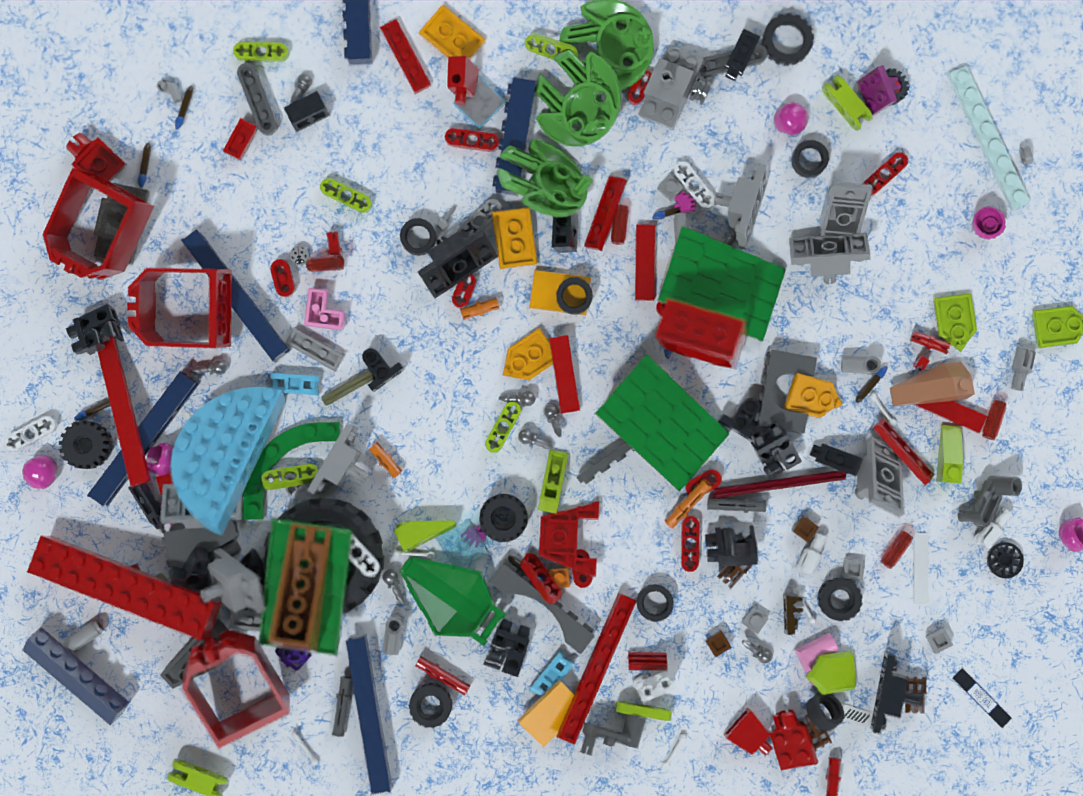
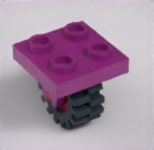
M884 65L876 67L857 81L865 104L872 115H877L887 107L897 104L908 95L909 87L906 85L909 82L904 80L907 78L905 75L901 76V71L897 72L895 68L885 70Z

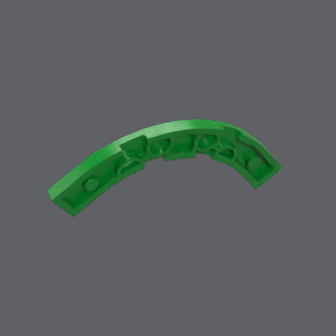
M318 422L299 425L281 433L263 448L244 488V520L264 519L265 488L262 484L263 473L272 470L289 451L296 447L313 442H336L340 436V422Z

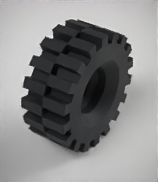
M79 421L72 423L71 427L67 426L65 428L66 432L60 436L63 437V440L59 441V445H62V449H59V452L64 454L62 458L68 461L67 464L78 469L97 468L96 466L104 464L103 461L109 458L107 455L112 452V449H109V447L113 445L112 441H109L111 435L106 433L107 429L100 426L101 424L91 421ZM87 437L92 441V448L84 453L79 450L78 442L80 439Z

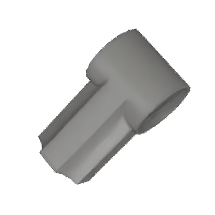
M842 355L841 372L872 375L881 368V361L875 356ZM867 361L875 363L876 367L874 370L867 368Z
M400 615L390 616L385 624L386 629L382 653L387 655H399L404 620ZM390 621H398L400 627L393 629L390 626Z

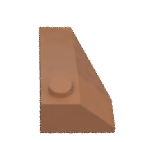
M962 362L942 363L890 387L893 407L965 400L975 394L972 376Z

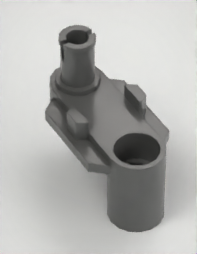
M989 476L985 480L981 491H975L973 494L974 499H977L974 510L960 509V513L957 514L958 520L960 522H973L975 526L988 527L993 522L1002 501V495H1020L1022 491L1021 479L1019 477Z
M627 714L622 733L584 722L582 732L585 737L580 753L592 756L595 741L598 737L604 739L603 744L612 747L615 746V743L638 749L645 719Z

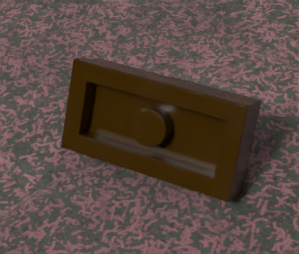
M783 594L784 633L795 635V630H798V620L795 618L794 613L803 612V608H796L793 604L797 601H803V598Z

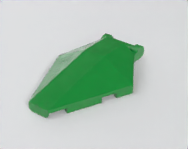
M411 556L400 570L407 584L406 586L419 609L426 617L427 623L435 636L472 637L478 643L485 646L488 642L487 638L501 618L504 619L507 613L495 606L481 571ZM493 611L495 615L481 635L477 634Z

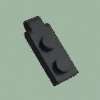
M743 28L724 68L728 70L725 75L726 78L735 82L738 75L742 77L761 36Z
M823 443L821 447L813 445L809 454L816 458L815 462L855 477L863 461V458Z
M144 483L135 487L129 486L128 489L149 523L153 524L156 529L163 527L165 524L161 522L160 504L152 495L148 484Z

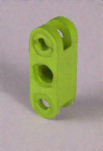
M836 75L832 78V83L837 90L829 83H826L822 86V91L854 130L858 131L861 129L858 119L862 117L866 121H870L873 119V115L841 76Z
M181 759L173 760L172 767L184 773L182 775L176 772H169L166 778L168 781L205 796L223 795L219 790H216L218 784H227L228 778Z

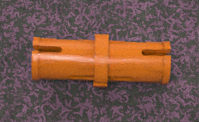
M495 297L460 308L463 320L478 315L483 316L484 313L500 308Z
M376 442L368 449L377 458L379 465L383 466L393 479L403 471L394 462L393 456L388 454L379 442Z

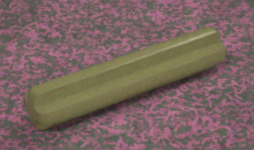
M370 370L323 395L321 397L323 403L329 405L374 380V375Z

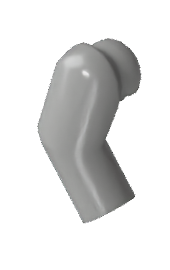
M167 80L157 83V89L171 94L174 103H179L183 100L176 83Z

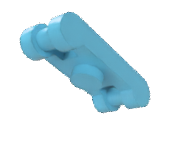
M271 373L272 386L270 388L282 390L283 393L319 396L317 387L318 383H320V376ZM280 380H284V387H279ZM305 381L310 382V389H304Z
M559 651L531 685L529 691L535 692L540 696V699L558 680L562 681L575 662L571 659L568 660L564 653ZM559 662L564 666L561 671L556 667ZM542 682L548 686L546 690L540 687Z

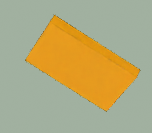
M443 4L418 32L422 38L447 58L448 56H467L471 60L486 42L481 35Z
M530 207L492 212L499 269L536 265L537 257Z
M534 270L529 308L565 313L557 303L556 293L559 285L571 277L581 278L590 285L591 277ZM571 285L565 289L563 299L568 306L578 307L584 303L586 294L582 287ZM586 310L585 312L581 313V314H578V315H584V316H586L587 310Z
M558 680L517 721L533 738L545 747L557 735L574 694Z

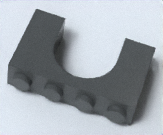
M772 349L768 351V354H765L763 365H766L765 373L762 372L760 384H763V387L757 397L760 409L754 418L756 426L767 428L770 423L776 421L786 432L805 433L808 414L787 411L779 407L773 398V386L780 376L786 374L795 375L800 373L814 377L817 357Z

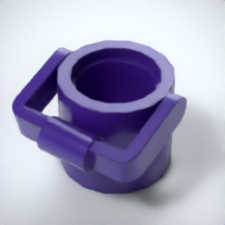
M277 647L275 650L276 655L280 657L279 661L287 668L290 666L295 671H298L311 657L310 652L282 648L281 654L279 652L281 648ZM302 661L298 667L293 664Z

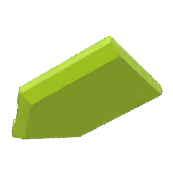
M972 294L933 298L939 337L951 343V346L961 352L977 331Z
M1065 306L1034 310L1032 312L1038 348L1076 344L1083 335V315L1074 307Z
M851 651L819 655L815 661L816 664L805 676L823 695L854 690L856 688L854 654Z

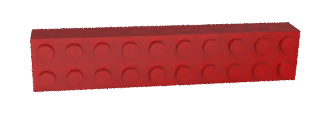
M40 535L27 570L30 574L198 640H205L210 637L222 602L216 599L205 603L201 594L196 591L173 585L170 581L53 536Z

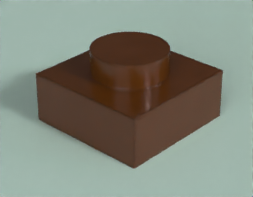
M802 515L792 529V532L808 543L819 526Z
M721 630L704 640L715 658L732 648Z

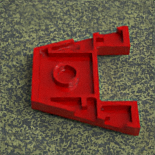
M596 501L585 506H578L566 511L563 510L556 514L552 513L541 516L539 556L591 577H596L597 559L577 557V536L579 519H599V502Z

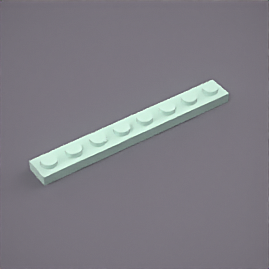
M967 66L949 73L948 78L1010 210L1012 211L1030 203L1029 197Z

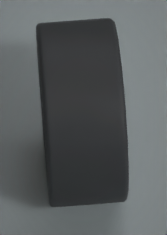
M807 140L800 143L791 157L794 171L805 178H814L820 175L829 162L828 150L822 143L815 140ZM812 148L819 152L821 163L818 168L807 170L801 166L799 156L805 149Z
M414 218L407 221L401 228L400 242L410 254L416 256L425 255L427 251L435 247L437 240L436 232L432 224L427 220ZM415 226L424 227L429 232V241L422 248L412 247L407 241L409 230Z
M571 277L559 285L556 298L559 307L565 313L578 315L590 307L593 295L590 285L585 280ZM578 285L584 289L586 299L581 306L571 307L565 303L563 293L567 287Z
M657 584L642 588L636 600L637 609L645 619L653 622L668 618L674 607L670 591ZM650 592H660L666 598V607L663 612L651 614L646 611L644 599Z
M819 692L809 699L806 704L808 717L817 728L823 731H831L843 723L845 718L843 706L833 694L823 695ZM819 703L822 704L825 708H827V710L830 713L831 719L823 713Z

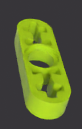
M532 33L525 39V47L528 51L554 60L553 57L567 50H571L578 57V51L574 46L539 33ZM535 39V43L537 45L534 46V42H532L531 40ZM548 44H552L555 47V53L548 51Z
M238 42L233 47V54L239 61L283 62L288 59L289 50L285 44L279 42ZM252 47L253 56H251L250 52H244L243 56H241L238 51H241V48H244L245 51H251ZM260 47L266 49V54L262 57L256 55V51ZM269 48L273 52H278L279 48H281L284 53H281V56H278L277 53H271L272 56L270 57Z
M331 178L324 179L320 184V190L325 196L355 211L368 213L372 208V202L368 196ZM332 183V187L338 190L337 197H335L336 193L332 190L326 192L325 185ZM344 191L351 192L350 200H342L341 194ZM355 195H358L356 199L361 202L366 200L368 206H363L361 209L359 203L354 201Z
M509 402L503 408L486 439L485 446L488 451L496 453L502 449L521 414V407L518 403ZM515 405L518 413L512 414L510 419H514V421L511 423L509 420L502 418V416L505 415L507 417L509 414L507 408ZM500 422L508 423L509 429L507 432H499L498 424ZM494 431L500 436H505L503 440L499 438L497 441L499 444L498 448H490L489 441H494L496 435H493Z
M304 464L269 470L263 473L262 484L267 490L310 484L318 473V468L314 464ZM311 471L312 475L308 476L307 472ZM287 474H294L296 476L293 480L285 479Z
M617 701L615 711L619 713L671 721L672 710L625 701Z

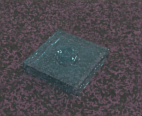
M471 519L466 520L436 538L453 566L463 568L489 553Z

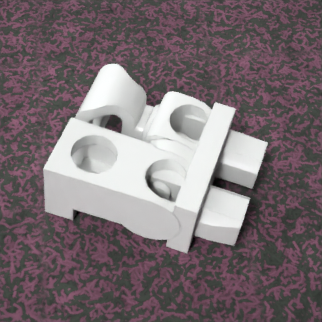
M651 670L649 672L652 677L645 674L633 680L639 698L643 703L676 689L668 670Z

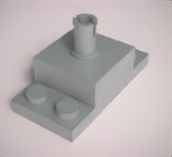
M669 46L664 58H659L644 90L646 98L638 113L639 117L673 130L701 70L704 58Z
M758 164L757 170H753L751 179L738 177L732 196L716 193L717 197L714 198V205L729 207V226L732 229L735 228V232H737L736 240L741 249L747 250L768 184L767 167L765 164Z
M832 181L831 189L827 188L820 216L821 229L819 236L860 233L871 196L872 185Z
M867 233L789 238L791 265L801 266L810 264L811 277L824 276L823 282L825 284H829V277L831 284H834L836 282L835 275L850 274V261L862 262L870 260Z
M349 423L345 425L307 491L312 494L324 493L329 486L328 480L342 486L349 475L362 484L365 483L367 479L360 476V474L368 478L370 473L355 465L362 452L349 445L350 442L354 443L359 435L357 430L359 428Z
M871 436L866 440L867 455L863 458L857 473L855 495L860 500L866 497L869 499V503L897 517H901L905 514L902 460L888 444Z
M174 484L163 485L162 524L183 523L186 529L205 528L188 512L179 498ZM242 495L230 520H237L242 517Z
M221 548L214 550L215 559H213L212 563L208 564L213 586L200 591L203 601L206 603L217 598L233 612H237L247 606L257 613L264 611L265 607L258 576Z

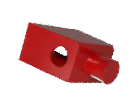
M448 56L447 87L455 95L454 103L457 105H465L466 97H473L476 91L479 69L467 56Z
M748 707L724 733L727 740L751 755L759 750L763 755L767 756L773 749L766 742L770 736L769 732Z

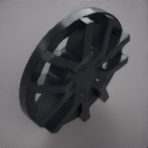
M1001 542L994 545L988 551L987 566L995 576L1005 579L1012 578L1022 570L1024 558L1021 550L1016 545ZM1005 545V547H1004V549H1003V551H1002V550L999 548V546ZM1011 546L1012 550L1010 553H1007L1008 547ZM995 549L1000 553L998 556L993 553ZM1015 550L1019 554V557H1013ZM991 555H992L994 558H996V560L991 561ZM1014 559H1020L1019 565L1013 564ZM997 563L998 566L993 569L992 565ZM1012 566L1018 567L1014 573ZM1005 568H1008L1010 575H1006ZM1001 569L1002 575L998 574L996 571Z

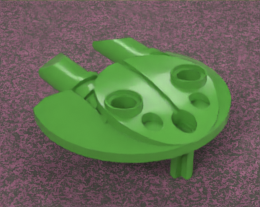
M593 0L581 5V15L588 20L587 23L563 27L559 41L569 45L591 41V43L596 42L597 54L606 60L614 70L621 91L631 87L645 74L653 56V35L646 19L634 7L619 0ZM624 24L626 28L620 30L616 27V25ZM630 60L633 64L625 66L623 61Z
M571 50L564 51L553 57V59L574 80L573 83L576 86L567 95H562L540 73L534 92L550 108L551 113H539L536 120L545 134L554 141L566 146H585L600 140L613 127L620 111L621 89L614 70L601 56L594 52H589L586 56L585 65ZM603 92L606 94L605 101H602L601 95ZM579 121L582 124V128L580 130L577 126Z
M536 139L530 141L529 153L511 145L503 150L499 156L501 159L527 170V173L533 174L528 181L499 168L497 170L502 187L523 196L522 203L537 212L554 217L570 216L582 208L587 199V189L592 184L593 179L588 174L586 176L583 175L578 166L564 152L551 144Z

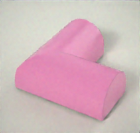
M309 288L304 326L343 330L345 311L326 309L328 290Z
M827 633L794 650L807 675L816 664L815 661L819 655L834 653L838 651V647L832 635Z

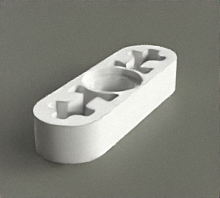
M687 162L677 163L673 170L675 178L684 186L686 192L691 194L690 197L694 198V202H696L700 209H710L714 204V195ZM678 167H681L682 169L685 167L687 169L685 171V174L688 177L691 174L692 177H690L686 182H684L683 180H685L686 177L683 173L678 174ZM689 182H698L699 189L696 191L691 190ZM702 189L704 190V192H702L703 197L710 198L709 205L707 203H701L703 198L700 196V194L698 197L695 196L698 193H700Z
M44 416L5 437L3 441L4 448L11 452L24 449L54 433L58 428L57 420L50 416ZM45 421L52 423V424L50 425V429H48V428H43V429L40 430V429L38 428V427H43V426H45V425H46V422H45ZM32 428L35 431V437L30 440L26 437V432ZM22 438L23 441L15 443L16 447L10 446L12 443L11 439L18 440Z
M352 534V540L355 541V544L351 545L349 559L364 575L374 576L380 569L379 562ZM354 547L362 549L363 553L360 558L352 556L351 551ZM366 554L369 556L366 561L370 564L375 563L374 572L371 570L367 572V565L364 562L361 565L358 563L365 558Z

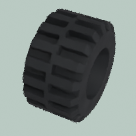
M498 494L492 496L483 504L480 510L479 521L481 529L486 536L498 542H510L517 539L524 532L528 522V514L525 505L520 499L510 494ZM499 507H509L515 514V522L508 529H499L492 521L493 512Z

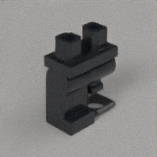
M109 304L86 313L80 318L72 319L74 324L66 328V332L71 339L76 337L79 339V341L71 344L73 352L77 355L85 352L92 355L104 349L105 341H110V337L117 338L121 342L124 341L116 310Z
M776 421L767 426L768 433L764 435L761 431L752 433V442H750L760 462L766 464L763 470L769 479L785 471L779 461L774 460L777 454L787 470L802 462L788 434ZM791 457H795L792 462H786Z
M749 526L750 534L746 538L743 537L742 532L736 534L735 530L730 527L723 529L718 527L715 528V533L705 534V546H716V549H707V562H718L719 567H725V565H758V547L754 526Z
M503 619L490 645L492 648L491 655L484 660L483 665L500 671V656L502 652H506L508 654L502 672L518 677L530 641L528 638L530 627L520 625L518 633L515 634L510 632L513 622Z

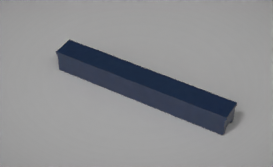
M197 229L184 239H181L202 269L229 270L203 234ZM232 274V309L270 359L277 363L280 358L290 352V349Z
M180 371L138 426L145 456L199 385L187 376L185 372ZM120 450L87 494L88 497H91L102 506H109L128 481L122 450Z
M367 634L360 637L349 638L345 642L372 795L383 792L389 793L392 791L393 786Z

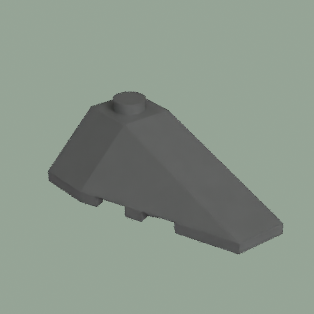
M219 618L216 619L210 637L213 636L216 642L221 641L219 634L228 630ZM193 638L160 674L172 689L183 684L184 670L192 647L202 643L205 648V640ZM227 660L192 675L193 679L223 665Z

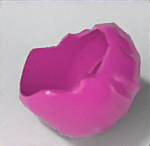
M795 102L785 104L774 115L776 129L781 133L789 135L801 133L808 124L806 109L801 104Z
M991 206L979 209L972 220V228L975 234L983 239H995L1006 228L1003 212Z
M160 443L158 446L151 447L146 458L148 470L156 475H166L171 472V459L174 447L168 443Z
M35 456L24 464L22 469L23 479L32 488L45 489L55 481L58 469L57 464L49 456Z
M1080 517L1063 522L1059 528V537L1070 551H1083V519Z

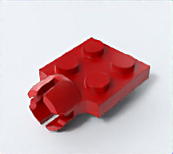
M78 133L73 138L80 145L77 146L71 140L66 145L67 150L75 157L74 162L71 164L74 168L93 172L110 182L127 166L98 137L91 141L84 134Z
M788 709V712L783 710L773 715L776 728L769 732L780 770L816 765L819 761L807 724L801 725L798 722L793 709Z

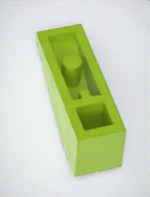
M941 425L936 482L962 484L963 451L961 427Z
M549 450L537 510L557 513L568 453Z
M454 520L410 521L408 523L404 521L396 525V529L393 531L403 551L407 553L457 526Z

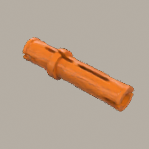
M702 479L693 491L680 504L675 506V510L664 520L665 523L674 529L683 517L686 518L689 515L688 512L712 488L705 479Z

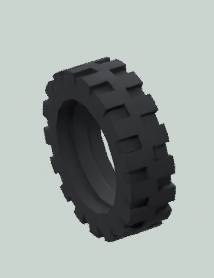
M779 14L767 24L763 32L762 45L767 49L768 58L771 61L774 60L775 64H783V66H789V64H792V66L805 59L813 46V29L811 25L807 24L808 21L805 18H800L801 16L798 14ZM789 25L800 31L803 37V44L798 52L785 54L775 48L772 36L778 27Z

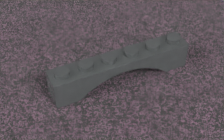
M510 562L507 565L503 563L489 582L504 594L527 596L544 605L558 621L565 643L581 655L595 637L592 633L594 629L587 623L582 625L578 622L577 619L579 617L573 612L569 611L567 613L562 609L564 605L559 601L555 604L547 603L525 574L520 576L516 573L518 569Z

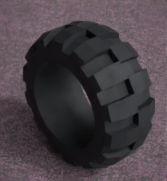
M331 498L308 499L295 504L293 508L285 511L278 520L312 524L317 521H329L344 529L352 530V534L374 556L380 565L378 573L374 576H366L358 567L356 568L353 578L346 585L344 614L363 603L377 586L384 567L383 541L379 530L371 522L372 519L363 510L351 505L352 503ZM268 532L264 543L266 547L265 557L262 558L264 573L267 571L271 532ZM356 547L358 552V558H360L363 553L362 549L360 547ZM366 554L365 558L358 563L361 565L364 562L367 565L366 571L371 570L374 572L375 563H368L366 559L369 556Z

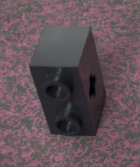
M577 213L566 217L553 216L551 247L558 253L577 252L579 216Z

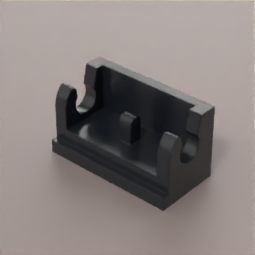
M318 91L283 107L296 132L330 116Z

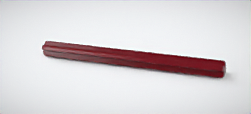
M837 470L723 486L713 489L715 498L841 481L846 480V473Z

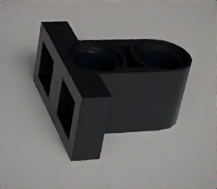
M368 348L362 354L364 363L376 378L368 384L373 392L405 370L399 362L390 368L376 349ZM369 353H376L377 358L374 362L367 361ZM381 368H387L388 374L384 378H380L378 375Z
M747 398L741 402L732 418L722 414L718 422L748 441H752L751 434L754 432L749 430L748 427L758 413L760 403L756 398ZM748 401L752 402L755 406L752 412L746 409L745 405ZM739 417L744 420L743 428H739L735 424L736 419Z
M203 547L195 548L190 553L183 568L172 566L169 571L171 584L198 591L211 587L207 574L209 571L208 564H210L208 551Z

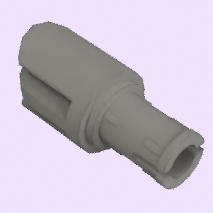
M1017 347L1012 366L1015 374L1011 389L1024 391L1026 377L1032 372L1036 355L1035 351Z

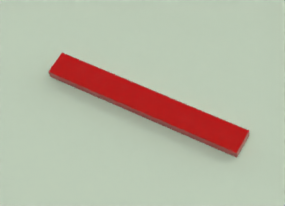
M110 337L111 340L104 343L105 348L97 352L131 487L150 482L151 478L116 338Z
M621 593L617 594L557 733V738L575 745L637 602L636 600Z

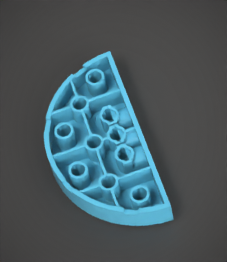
M248 387L224 393L198 409L189 418L177 437L171 459V473L175 489L188 512L202 526L214 533L223 535L286 402L282 390L268 387Z

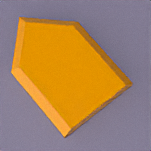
M540 328L508 348L503 376L529 381L553 365L550 343Z
M797 373L794 375L784 409L821 418L830 410L838 408L843 404L832 382Z

